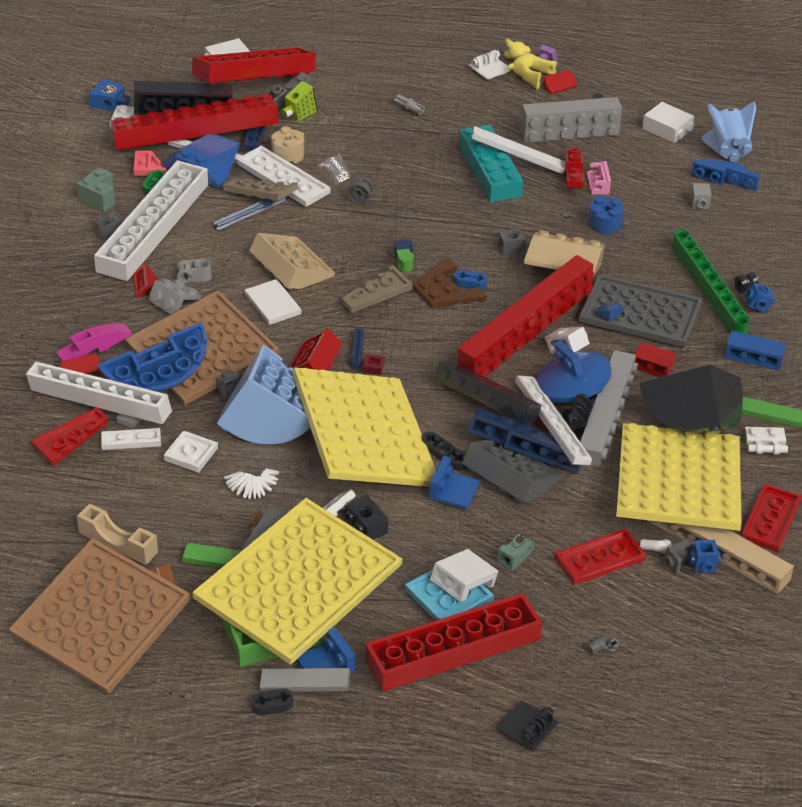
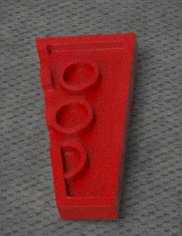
M96 407L32 439L31 445L54 467L107 425L108 417Z

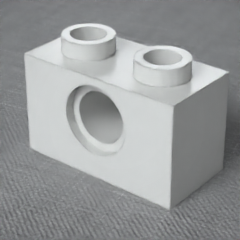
M584 327L559 328L545 336L551 354H554L556 351L554 343L559 340L574 352L590 344Z

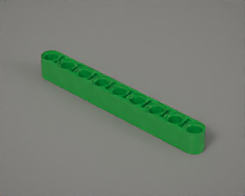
M685 229L676 230L673 238V250L730 333L735 331L748 334L750 318L691 234Z

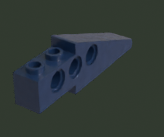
M476 408L467 432L503 444L504 448L578 474L581 465L571 463L555 438L515 419L511 420Z

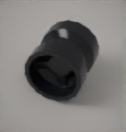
M754 272L747 273L745 276L738 275L734 279L735 288L739 293L746 292L753 283L759 284L758 277Z

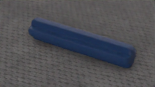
M363 328L354 329L351 367L353 369L361 367L364 339Z

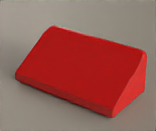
M571 70L548 75L543 79V87L550 94L578 87Z

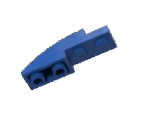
M694 160L691 176L723 185L724 182L753 191L758 189L761 175L748 171L745 165L718 160Z

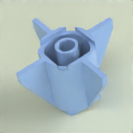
M753 101L741 110L733 108L734 111H728V109L719 111L711 104L707 105L713 118V129L701 136L702 141L722 157L730 159L731 162H736L739 158L752 151L750 136L757 108L756 103Z

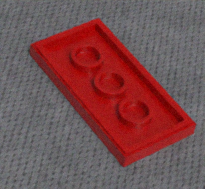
M764 483L740 536L759 547L779 553L802 501V495Z
M627 529L554 553V559L573 585L646 561L647 558L645 552Z

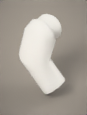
M642 539L640 543L642 550H653L662 554H666L667 547L672 545L667 539L662 541Z

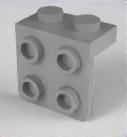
M163 279V281L155 280L148 300L172 315L180 310L183 300H200L202 296L197 293L196 289L185 286V282L175 279V281Z

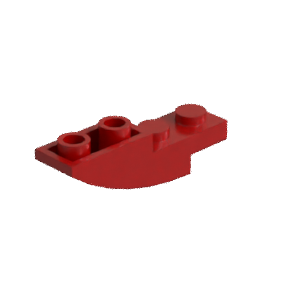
M578 148L566 149L565 186L583 188L582 150Z

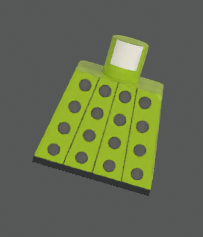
M304 81L300 82L285 96L286 107L281 110V113L285 118L291 116L296 120H301L317 112L314 87Z

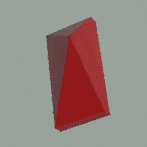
M145 263L133 274L136 297L140 298L149 293L155 280L159 281Z

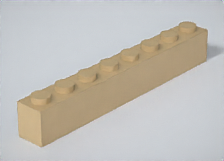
M647 520L682 541L688 539L693 545L694 540H715L717 550L720 552L721 563L776 594L791 580L793 565L728 529Z

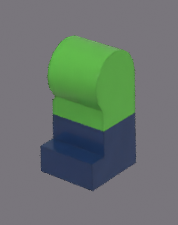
M412 240L394 241V255L398 269L402 272L412 271L414 264Z

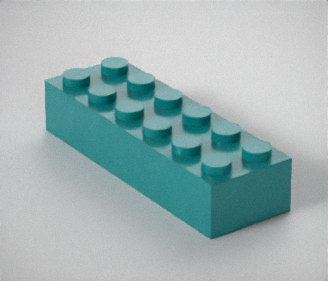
M491 125L478 127L496 134ZM471 127L460 129L459 147L489 201L495 202L522 197L523 179L507 152L472 139L473 128Z

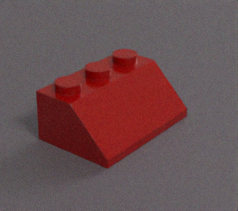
M326 328L303 341L288 368L292 367L294 369L295 367L327 371L333 365V359L339 354L342 342Z

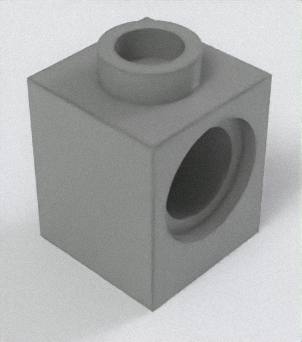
M693 183L691 191L692 209H709L711 201L710 184Z

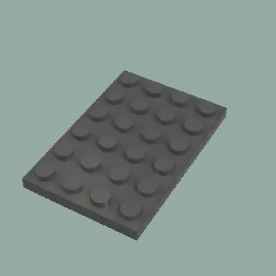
M599 274L580 314L579 322L675 346L686 347L702 306L703 298ZM607 303H621V314L611 321H607L596 314V310Z

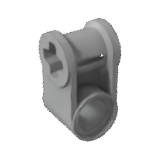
M206 258L181 260L177 264L179 271L177 278L185 283L206 282L212 278L210 261Z

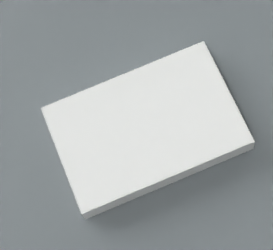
M277 279L245 289L246 297L268 325L301 314V308Z

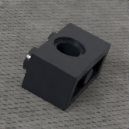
M368 494L346 503V520L352 523L356 530L372 540L388 534V518Z

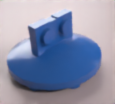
M561 340L555 342L556 351L554 354L556 358L547 363L537 376L538 386L552 403L575 402L576 396L580 393L585 394L587 398L601 393L612 375L608 359L597 352H574Z

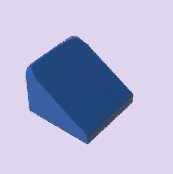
M607 303L596 310V314L607 321H611L621 314L622 304Z

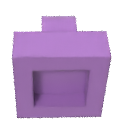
M546 45L540 47V58L549 61L558 60L556 49Z

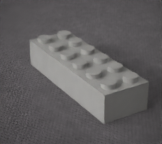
M618 97L523 104L521 134L524 142L619 135L622 106Z

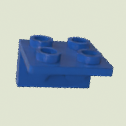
M443 456L430 481L429 499L468 509L480 485V480L453 473L451 458Z
M334 626L326 633L324 645L303 653L297 659L302 669L349 668L350 674L355 673V654Z

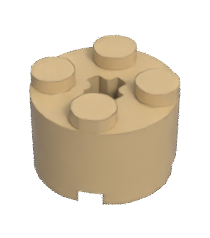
M288 126L282 127L281 130L271 136L272 152L288 162L293 161V164L300 162L304 158L305 152L304 133L293 130Z

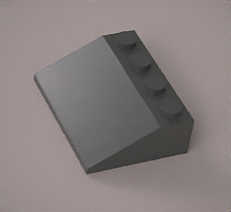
M492 440L470 443L462 463L469 467L468 469L471 472L480 474L484 477L485 481L494 483L499 486L501 491L510 493L514 496L515 500L522 503L535 500L563 477L562 473L544 462L504 448L503 444Z

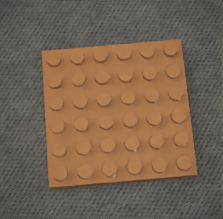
M219 290L125 339L126 345L136 354L167 341L168 335L202 322L207 337L205 357L191 377L181 384L169 388L184 405L218 388L215 378L221 376L222 372L232 370L240 375L244 374L263 344L276 354H280L279 348Z
M92 538L9 628L11 635L109 694L191 600V594Z

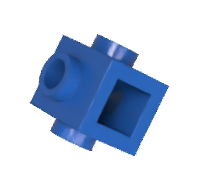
M753 283L744 294L747 306L750 309H756L764 313L768 311L776 300L772 290L763 284Z
M694 540L693 551L689 553V562L693 564L695 573L716 572L717 563H720L721 557L715 540Z

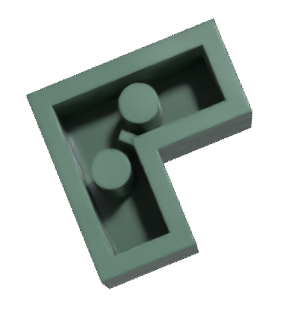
M99 167L77 182L78 200L103 212L115 204L111 172Z

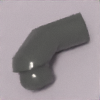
M601 636L588 644L586 649L591 655L599 650L612 652L617 650L620 642L615 637Z

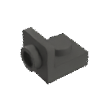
M226 370L221 373V376L215 378L223 400L229 399L238 384L237 378L240 377L238 372Z
M688 539L667 547L664 558L665 564L675 574L680 572L681 562L689 559V553L692 550L693 544Z

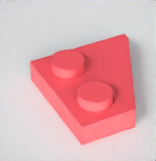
M135 151L134 176H148L154 170L166 172V168L161 166L160 160L155 157L153 151Z

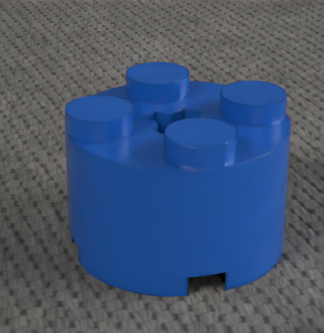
M596 196L595 200L590 204L588 225L594 228V231L603 234H611L616 230L619 231L622 228L624 215L622 200L619 198L613 199Z

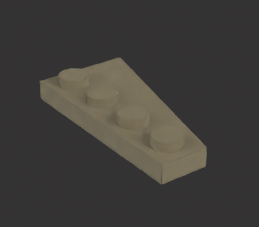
M232 179L223 184L224 191L231 192L232 194H244L246 197L255 196L259 199H271L274 202H278L298 189V182L285 185L281 181L269 184L268 181L264 180L254 183V180Z
M392 265L386 273L381 272L375 280L367 281L364 287L357 288L344 296L342 304L351 313L412 290V283Z

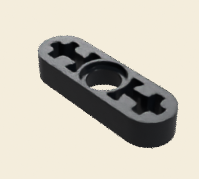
M426 432L422 435V441L426 444L429 453L441 461L443 456L450 457L451 466L456 471L464 470L467 467L462 464L466 456L464 452L434 432ZM446 449V450H448L449 452H448V453H442V452H440V450Z

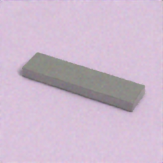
M349 668L262 669L260 690L261 692L287 689L291 692L348 691L350 670Z

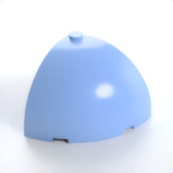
M264 344L233 390L217 424L223 430L229 431L246 441L258 444H280L299 437L310 428V424L292 374L294 369L292 367L287 368L282 363L283 359Z

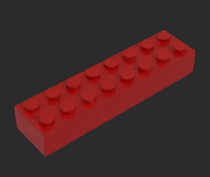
M299 47L194 56L192 57V76L198 78L199 81H207V84H217L218 81L230 83V80L239 82L244 81V79L257 80V77L269 79L270 76H296L297 73L301 72L308 75L309 72H315L316 53Z
M524 593L365 643V661L382 692L541 640L542 621Z

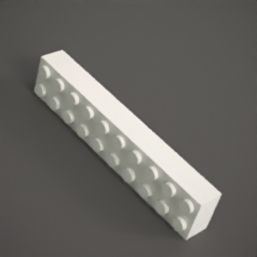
M177 160L94 255L96 272L128 281L208 186L207 168Z

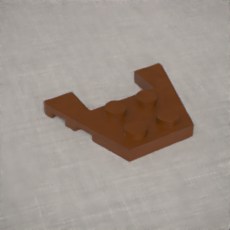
M449 258L413 283V290L432 309L454 306V303L458 302L470 304L472 300L484 302L487 297L479 287L461 292L446 277L457 271V266Z

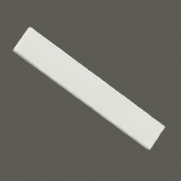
M476 126L472 130V139L561 174L566 169L565 161Z

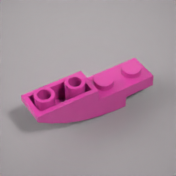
M121 323L95 326L69 337L72 343L57 351L56 354L61 361L82 357L91 353L96 348L101 353L120 341H124L132 335V332L125 324Z

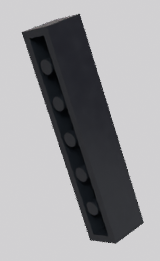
M453 361L439 362L434 380L523 424L535 423L537 421L542 404Z

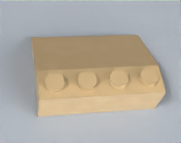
M540 230L533 235L524 264L558 270L575 255H578L594 264L593 272L595 275L602 264L605 245L597 240H590L588 242L583 241V238L580 237L566 238L564 234L550 235L549 232Z
M257 233L249 250L255 256V259L260 261L267 270L274 274L273 276L283 283L285 288L290 290L293 288L302 289L335 275V272L298 237Z

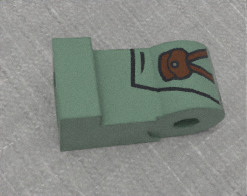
M522 534L516 535L508 545L503 544L498 548L497 563L512 572L531 554L535 542ZM507 558L511 559L510 563L506 562Z

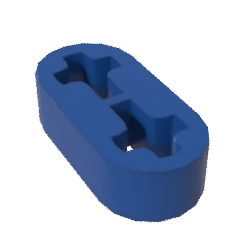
M459 270L454 274V284L464 288L472 289L479 287L484 289L487 287V276L483 273Z

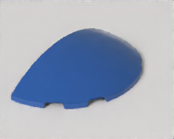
M202 322L168 335V340L136 354L133 351H129L97 366L108 380L156 392L175 387L191 377L201 365L206 354L207 337Z

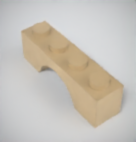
M89 504L77 515L80 534L90 539L94 538L131 559L147 565L158 553L157 535L140 527L134 533L126 532L112 522L106 511L92 504Z

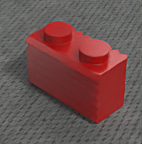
M641 342L634 353L636 355L635 363H638L637 370H643V372L653 374L654 376H667L675 366L676 354L669 350H663Z

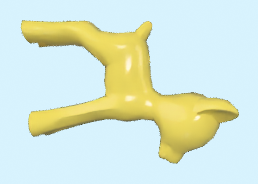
M505 40L509 50L504 53V56L507 59L515 60L512 64L508 65V69L513 70L514 73L522 77L524 81L531 84L535 89L538 90L540 87L541 72L548 75L556 73L557 61L545 60L531 54L530 48L522 42ZM529 68L536 69L541 72H535L530 70Z

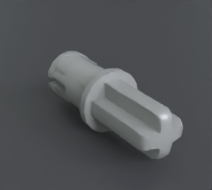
M398 94L395 96L394 102L405 107L407 111H413L418 115H422L421 113L424 112L425 106L416 103L412 98L408 99Z

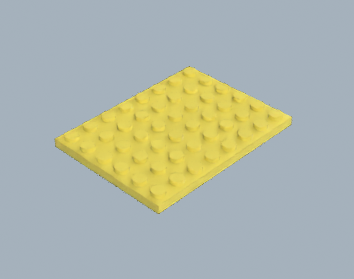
M294 367L292 374L329 479L430 487V481L436 469L427 446L422 441L421 431L400 379Z
M623 423L616 517L740 531L742 524L740 436L733 434H710L709 432H689L672 427L661 428L654 425L643 426L635 423Z
M305 498L193 591V598L291 665L402 565V558Z

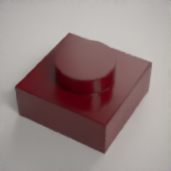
M367 354L363 365V372L382 374L385 356Z

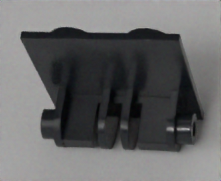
M580 393L576 396L573 407L563 412L562 418L571 430L583 428L588 424L595 399L588 400L585 394Z
M521 700L496 729L534 751L559 721L553 718L554 711L551 707L543 708L540 711Z

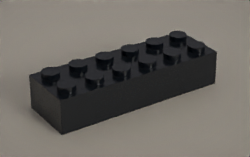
M134 81V115L142 116L147 115L149 112L160 113L166 109L179 110L181 107L191 108L198 104L210 105L216 101L221 103L227 102L233 96L232 84Z

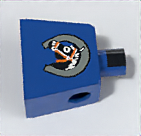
M105 78L89 93L90 107L114 111L117 105H129L131 100L130 96L125 95V87Z

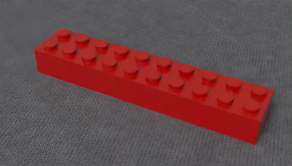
M261 94L259 97L247 96L241 100L229 99L227 102L222 103L216 101L210 105L198 104L191 108L181 107L179 110L166 109L160 113L149 112L147 115L142 116L136 114L130 116V118L117 117L110 121L116 150L279 124L277 105L272 95Z
M575 255L458 348V364L484 377L495 371L503 362L508 361L513 354L520 351L523 346L531 342L539 333L545 331L550 324L556 322L560 316L567 313L570 308L592 292L594 264Z

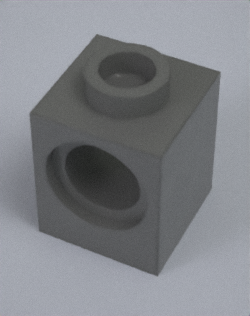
M519 228L499 231L498 246L502 255L523 252V245L526 244V240Z

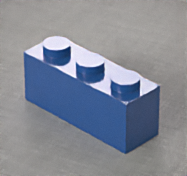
M731 331L725 358L779 371L786 343Z

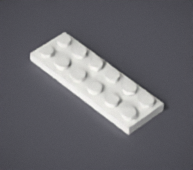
M259 146L237 158V165L258 178L268 181L269 184L281 181L285 185H291L292 182H298V189L287 196L305 207L330 194L329 186L263 146Z

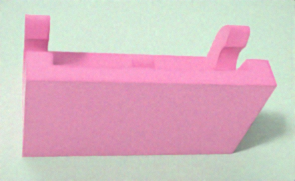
M607 161L591 163V168H597L595 171H587L591 195L610 194L611 178Z

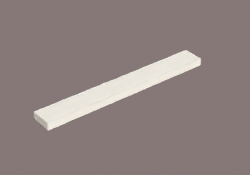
M516 376L515 382L525 397L542 404L539 417L571 463L590 465L592 458L547 395L542 392L535 378L531 376Z

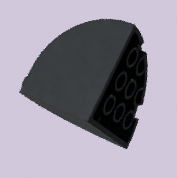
M709 364L640 382L641 393L648 409L658 420L672 428L689 432L716 434L720 433L721 430L736 427L741 419L743 408L741 378Z

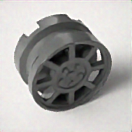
M355 177L347 189L349 199L354 203L360 202V204L368 202L373 192V184L365 177Z

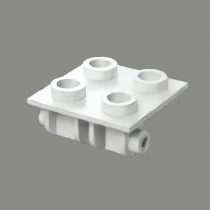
M498 50L474 57L472 63L469 64V67L487 80L512 71L498 59L500 56Z

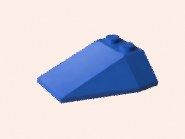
M207 134L171 154L162 163V167L170 169L178 160L207 168L208 184L220 188L229 177L240 143L217 134Z

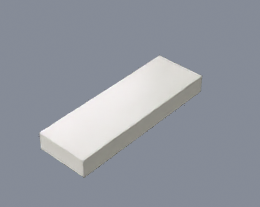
M160 428L101 432L102 450L161 446Z

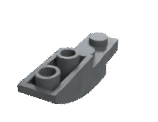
M301 72L285 85L280 86L277 84L265 94L272 95L277 109L286 106L285 96L300 82L304 81L312 85L314 80L306 73Z

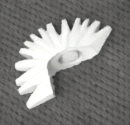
M266 468L261 476L236 472L224 478L228 480L226 484L229 485L228 488H232V492L238 489L236 495H240L244 491L243 498L248 496V499H251L253 494L254 499H256V495L258 498H261L260 494L265 496L264 490L272 491L268 485H276L278 478L274 476L278 475L279 471Z

